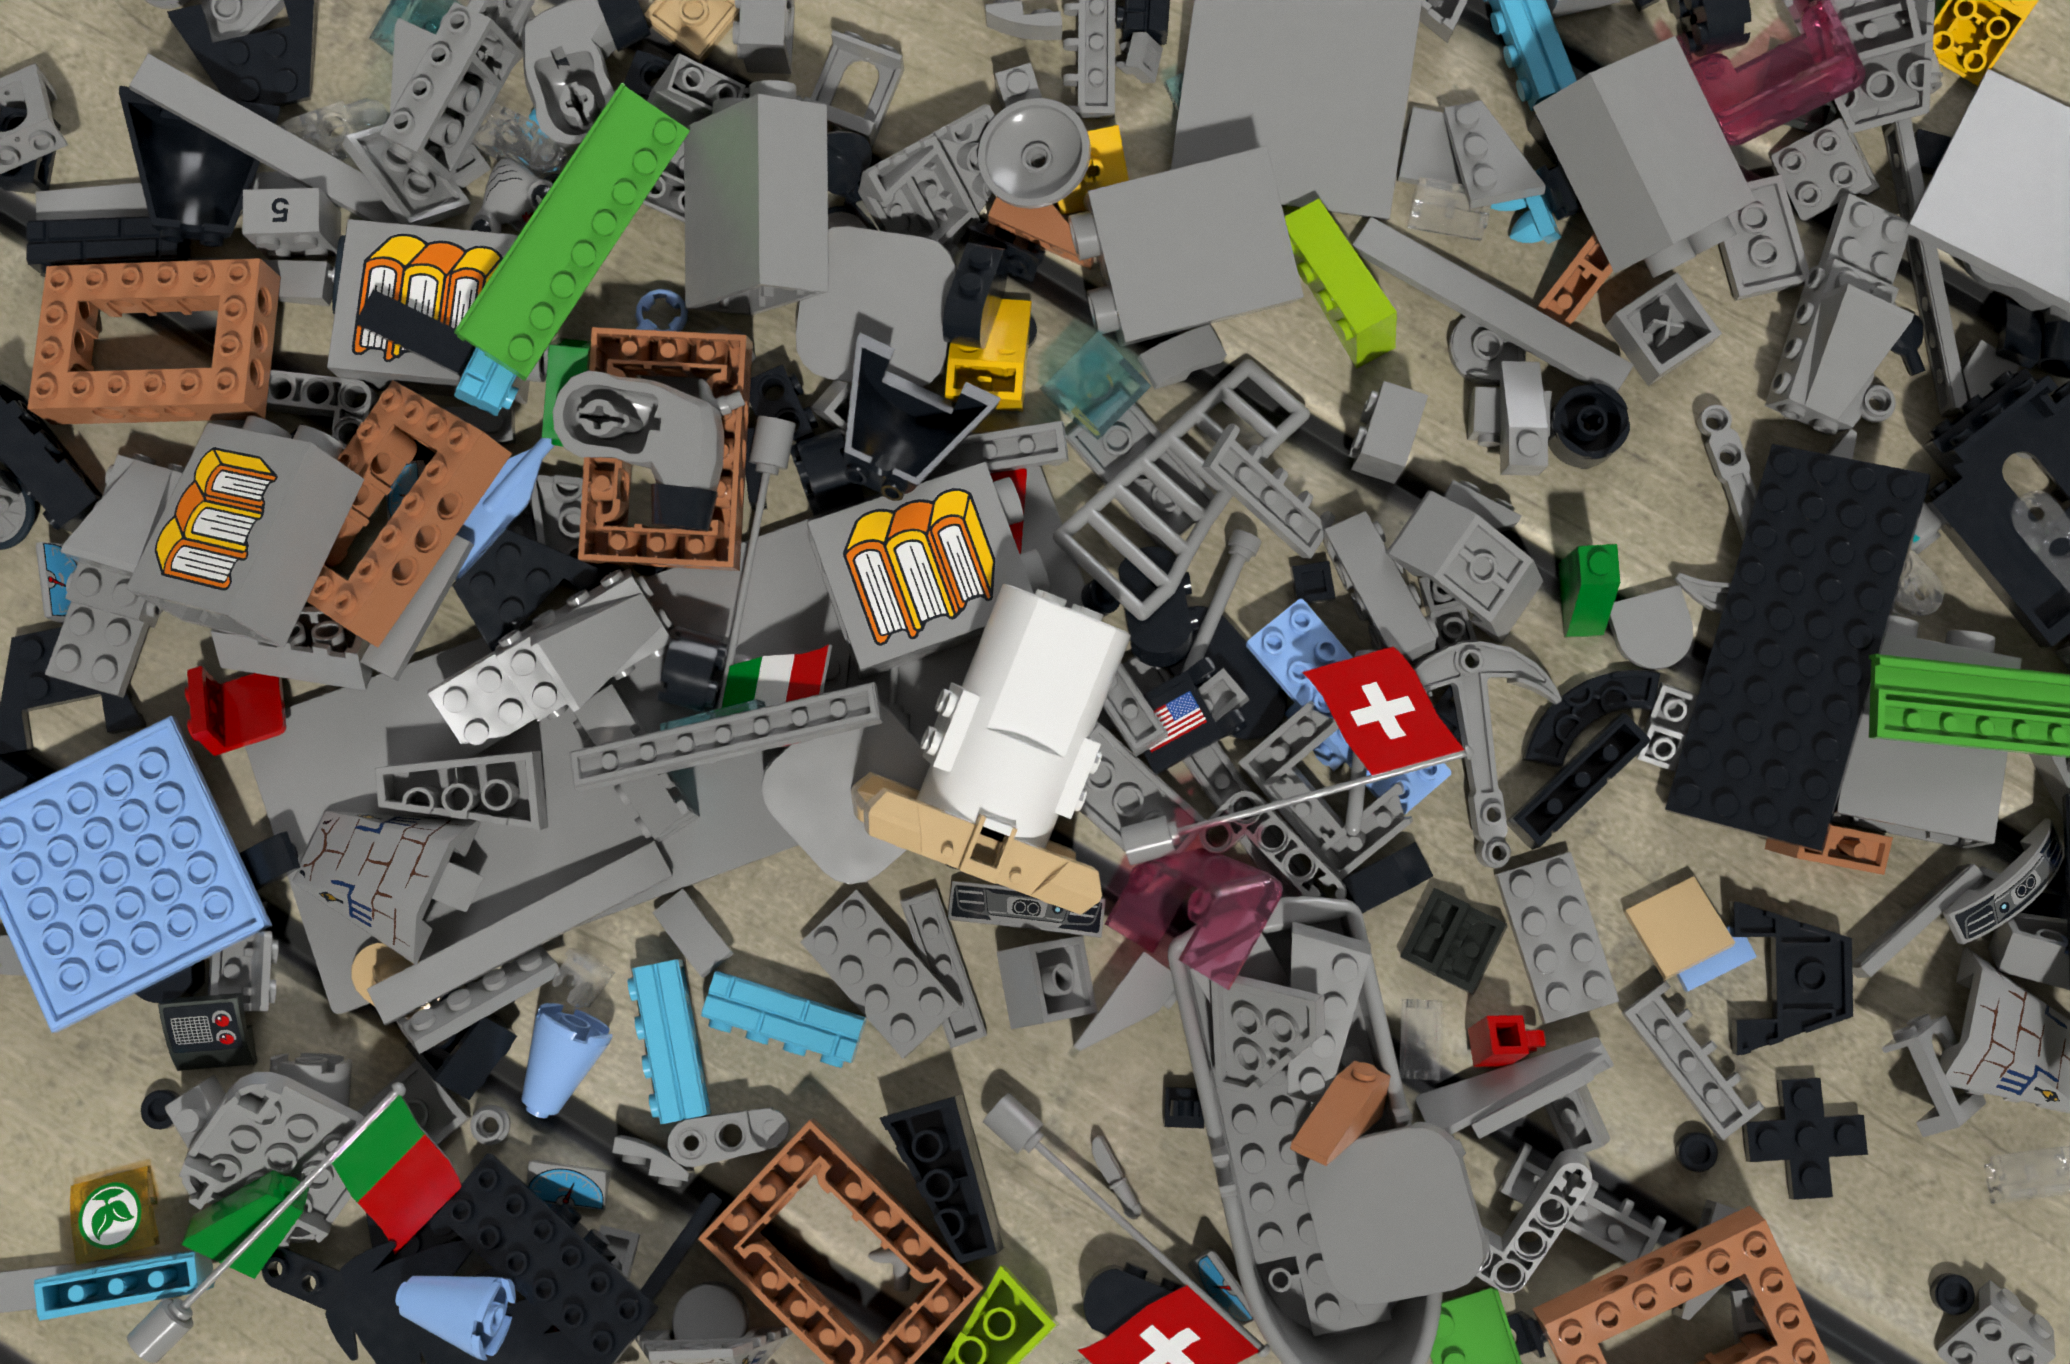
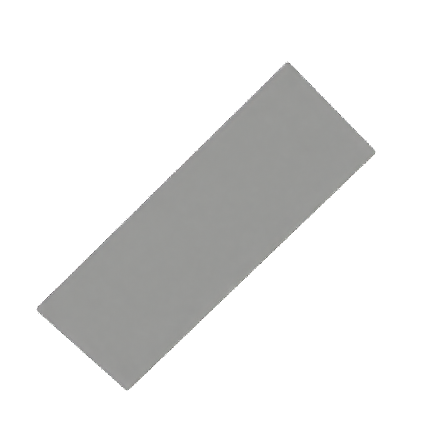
M1040 466L1025 468L1027 470L1021 553L1036 549L1042 559L1049 579L1050 593L1066 599L1065 607L1071 609L1073 603L1084 607L1081 592L1085 583L1078 564L1053 540V534L1062 526V522ZM882 493L869 496L857 503L823 515L814 516L758 537L735 655L745 654L753 659L761 656H772L773 644L820 649L830 644L832 645V650L849 652L808 539L807 522L882 497ZM750 540L741 543L740 571L671 568L645 578L654 593L653 596L649 597L656 610L663 607L674 625V628L669 630L673 639H680V637L676 636L674 630L676 626H681L723 637L722 643L728 644L727 649L729 648ZM535 618L525 621L518 630L521 632L533 625L532 621ZM483 637L407 664L398 681L384 674H379L370 678L366 691L343 687L285 709L287 728L283 734L245 746L273 833L276 835L281 832H288L291 843L295 845L298 851L299 864L302 862L325 811L451 818L449 816L378 807L374 768L470 758L427 692L430 688L490 654L491 650ZM981 638L899 666L896 705L903 706V712L910 714L909 732L920 744L925 730L928 726L934 727L939 712L935 711V706L943 689L949 690L951 682L962 686ZM667 650L655 659L649 660L646 657L634 664L635 670L619 680H616L614 677L610 678L602 686L601 690L611 684L617 687L646 733L649 734L714 719L721 688L718 690L714 708L706 707L704 712L658 701V691L665 693L667 691L666 688H663L665 682L660 681ZM850 658L847 688L874 682L877 686L879 700L884 704H888L891 669L859 680ZM716 670L713 681H717L718 686L724 670ZM570 707L554 719L549 720L546 716L540 721H537V719L531 721L473 757L541 751L548 828L536 830L480 821L481 824L466 857L452 853L450 860L469 868L484 878L467 912L431 899L422 920L433 930L419 958V962L655 841L673 877L579 926L798 846L799 844L771 815L763 801L761 787L766 765L774 755L777 756L786 747H776L719 760L715 764L706 763L671 771L700 817L664 841L659 842L653 836L647 839L642 834L634 820L639 817V814L632 803L626 806L614 789V786L617 784L583 792H577L574 789L569 752L595 745L591 739L585 742L576 730L573 722L578 718ZM1102 707L1097 721L1108 731L1115 729V725ZM297 870L288 875V879L331 1010L336 1014H343L370 1004L356 991L351 979V968L356 955L363 948L380 941L294 884L292 880Z

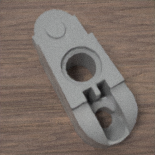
M773 1107L690 1118L678 1123L671 1130L668 1137V1150L671 1157L678 1164L685 1167H697L779 1147V1143L783 1142L788 1136L790 1123L783 1112L773 1110ZM728 1124H735L742 1131V1140L737 1146L729 1145L724 1140L723 1131ZM689 1135L696 1136L699 1140V1146L694 1151L687 1150L684 1145L685 1138Z

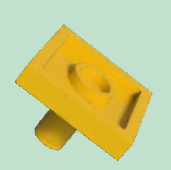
M1119 125L1087 131L1091 144L1089 166L1080 184L1067 197L1057 202L1058 212L1061 215L1085 210L1082 200L1087 191L1129 181Z

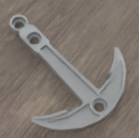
M1711 405L1699 415L1697 425L1700 432L1707 437L1705 443L1706 450L1718 481L1724 485L1743 542L1757 491L1749 474L1751 467L1739 435L1730 428L1732 422L1730 412L1721 405ZM1707 418H1714L1717 421V429L1708 427L1706 423ZM1720 453H1727L1731 457V463L1724 464L1720 460ZM1683 573L1677 574L1674 580L1691 598L1711 611L1723 613L1731 583L1705 581Z
M1483 641L1457 643L1445 646L1419 660L1413 669L1428 697L1433 695L1430 690L1448 684L1452 686L1462 747L1463 745H1468L1474 752L1470 760H1467L1466 757L1464 759L1470 787L1468 803L1473 836L1479 841L1476 847V857L1479 863L1485 867L1500 868L1509 861L1511 850L1509 844L1504 840L1508 829L1503 793L1498 788L1487 681L1489 678H1507V683L1529 689L1553 704H1558L1562 698L1547 673L1536 662L1515 649ZM1468 654H1471L1474 658V664L1471 668L1465 664V658ZM1491 807L1495 810L1493 821H1489L1487 818V811ZM1495 846H1499L1501 849L1500 857L1497 860L1492 856Z

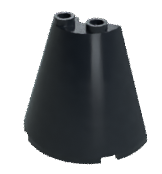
M119 86V96L151 225L160 232L159 239L171 243H180L185 238L200 240L199 243L204 246H223L224 239L232 235L243 208V190H250L260 161L135 93L129 87ZM240 101V105L276 124L280 106Z
M859 333L855 345L844 446V463L847 467L845 476L852 483L863 484L872 490L882 493L889 500L899 501L903 499L904 494L912 492L995 410L1001 398L965 382L955 403L887 371L895 348Z

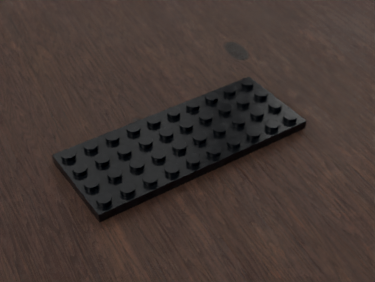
M1771 445L1665 807L1667 812L1823 853L1870 691L1871 660H1869V655L1881 653L1930 483V474L1782 445Z

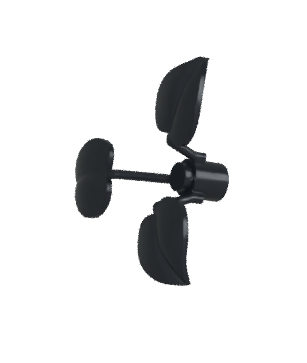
M827 132L828 192L844 197V205L852 209L867 229L877 230L856 204V202L862 200L858 193L862 173L868 169L872 161L870 143L863 136L853 132Z

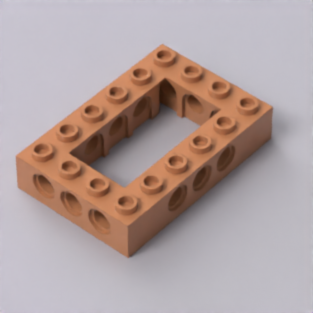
M260 258L47 266L27 409L52 425L246 420L248 416L265 419L281 276ZM98 309L110 317H122L123 313H146L149 316H157V312H182L184 315H192V311L216 310L218 317L212 368L94 371V366L91 363L94 340L98 339L99 331L96 330Z
M592 327L589 371L604 372L628 378H637V375L707 379L706 382L710 386L715 398L723 395L727 396L739 390L746 405L732 410L730 414L721 416L724 429L723 468L717 488L718 497L709 532L676 528H652L644 524H634V527H628L631 464L617 458L584 457L578 560L593 564L740 571L753 343L747 335Z
M392 380L337 459L364 478V481L307 602L349 631L378 648L512 453L480 429ZM416 439L436 454L426 465L418 480L403 498L400 506L386 526L380 531L375 542L347 580L327 566H336L345 558L348 553L346 551L362 527L368 525L370 522L368 520L385 494L388 496L392 490L390 487L406 463L409 464L416 455L417 444L414 441Z
M815 1118L810 1119L698 1238L825 1364H914L984 1286V1282L964 1263L958 1264L952 1251ZM814 1175L817 1176L818 1184L827 1194L833 1193L853 1213L851 1217L856 1222L858 1220L862 1221L881 1240L880 1246L883 1249L889 1248L910 1268L909 1274L914 1279L928 1284L875 1343L870 1341L760 1233Z
M1747 1206L1533 1308V1312L1558 1364H1607L1598 1343L1738 1277L1747 1286L1755 1303V1306L1752 1307L1753 1311L1764 1323L1771 1341L1768 1342L1760 1334L1752 1333L1740 1338V1343L1715 1355L1711 1352L1704 1355L1705 1359L1696 1364L1831 1363L1766 1220L1751 1206Z

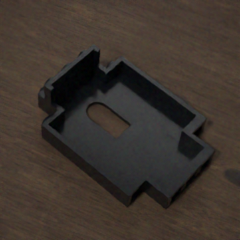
M2026 368L2013 374L2010 370H2007L1989 384L1993 390L1986 396L1981 398L1977 394L1959 408L1963 414L1952 423L1947 418L1928 432L1932 438L1923 445V448L1951 482L1946 478L1927 492L1931 498L1925 503L1941 521V530L2038 646L2052 647L2070 633V506L2043 527L2006 483L2002 469L2004 462L2012 454H2028L2038 462L2070 501V381L2058 388L2049 375L2035 380Z

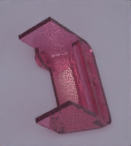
M1814 0L1803 9L1800 16V21L1805 31L1804 34L1734 68L1727 56L1719 53L1709 54L1694 61L1681 36H1676L1728 145L1744 144L1861 85L1866 74L1865 68L1835 0Z
M1203 847L1137 864L1130 872L1129 881L1104 924L1147 951L1154 953L1190 887L1197 888L1188 900V917L1198 925L1178 960L1221 987L1230 990L1281 898L1283 891L1281 881L1265 871L1222 854L1209 852Z

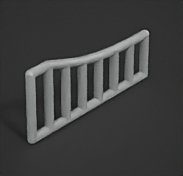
M1251 359L1243 360L1053 534L1054 542L1138 620L1144 621L1148 619L1176 592L1209 529L1233 497L1230 492L1201 467L1205 460L1180 438L1196 425L1216 443L1224 429L1211 419L1207 413L1220 401H1223L1265 438L1259 445L1263 449V453L1258 462L1262 464L1310 417L1308 408ZM1247 377L1253 380L1291 414L1277 428L1233 391ZM1168 449L1217 492L1205 509L1154 464ZM1141 473L1196 522L1186 541L1126 488ZM1114 498L1178 555L1168 575L1100 513ZM1089 523L1158 587L1143 602L1072 538L1085 524Z

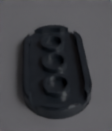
M1195 606L1200 629L1208 607ZM1222 615L1204 658L1210 657L1218 672L1224 668L1249 698V701L1239 708L1247 721V727L1240 732L1230 735V737L1243 740L1260 739L1270 734L1281 722L1286 710V693L1246 647L1244 638ZM1199 629L1192 630L1193 642L1197 636ZM1188 654L1179 662L1165 666L1174 677L1181 673ZM1205 682L1195 685L1196 688L1198 689V688L1201 687Z

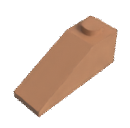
M996 197L988 214L990 224L1010 232L1012 236L1016 237L1018 235L1033 243L1041 244L1040 248L1089 270L1092 269L1094 257L1081 261L1078 260L1069 224L1053 204L1042 208L1027 209L1009 205Z
M1595 232L1536 308V310L1568 328L1613 271Z
M1831 824L1823 853L1768 838L1765 849L1797 859L1884 875L1893 837Z
M1355 1060L1335 1077L1291 1142L1290 1150L1327 1166L1382 1117L1391 1076L1378 1071L1375 1066L1369 1063Z

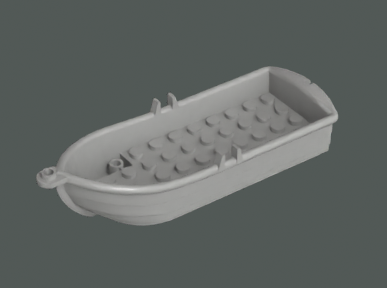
M1300 896L1264 900L1268 911V916L1264 921H1257L1253 917L1251 903L1215 915L1175 937L1168 947L1167 954L1237 1271L1250 1312L1264 1339L1282 1364H1427L1437 1335L1443 1292L1377 1305H1360L1344 1298L1333 1287L1325 1269L1304 1190L1303 1176L1310 1158L1290 1150L1291 1142L1317 1104L1287 1095L1288 1065L1250 1096L1216 1087L1212 1005L1187 964L1257 924L1291 981L1293 922L1369 943L1362 912L1355 903L1349 900ZM1372 953L1336 1073L1337 1076L1356 1060L1375 1066L1378 1071L1391 1076L1383 1115L1361 1136L1412 1125L1411 1120H1413L1406 1103Z

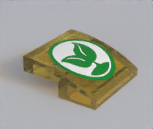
M150 1165L71 1185L70 1219L76 1265L160 1244L153 1205L158 1204Z

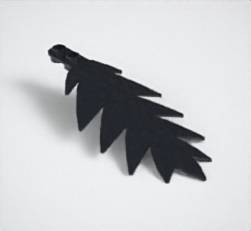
M464 1240L437 1245L377 1269L397 1246L395 1241H390L357 1255L341 1267L340 1271L292 1250L277 1248L261 1269L265 1282L272 1288L326 1310L325 1316L337 1343L352 1361L359 1358L356 1341L357 1334L361 1344L376 1364H422V1355L427 1364H595L561 1331L546 1333L553 1324L527 1299L507 1307L506 1315L512 1316L509 1330L498 1352L494 1356L486 1355L487 1360H480L401 1316L399 1306L395 1302L400 1285L403 1282H407L412 1276H454L474 1250ZM278 1262L282 1266V1273L280 1275L277 1270ZM491 1268L472 1277L503 1276L494 1268ZM311 1276L314 1277L316 1281L314 1289L311 1287L310 1283Z

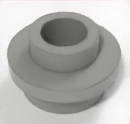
M1870 385L1865 391L1861 404V417L1874 423L1882 422L1889 418L1896 406L1892 391L1882 385ZM1870 399H1875L1879 402V410H1874L1870 406Z
M487 1105L479 1108L472 1116L470 1123L473 1137L485 1145H493L503 1141L511 1127L508 1113L496 1105ZM489 1117L495 1118L498 1123V1127L494 1132H489L485 1127V1122Z

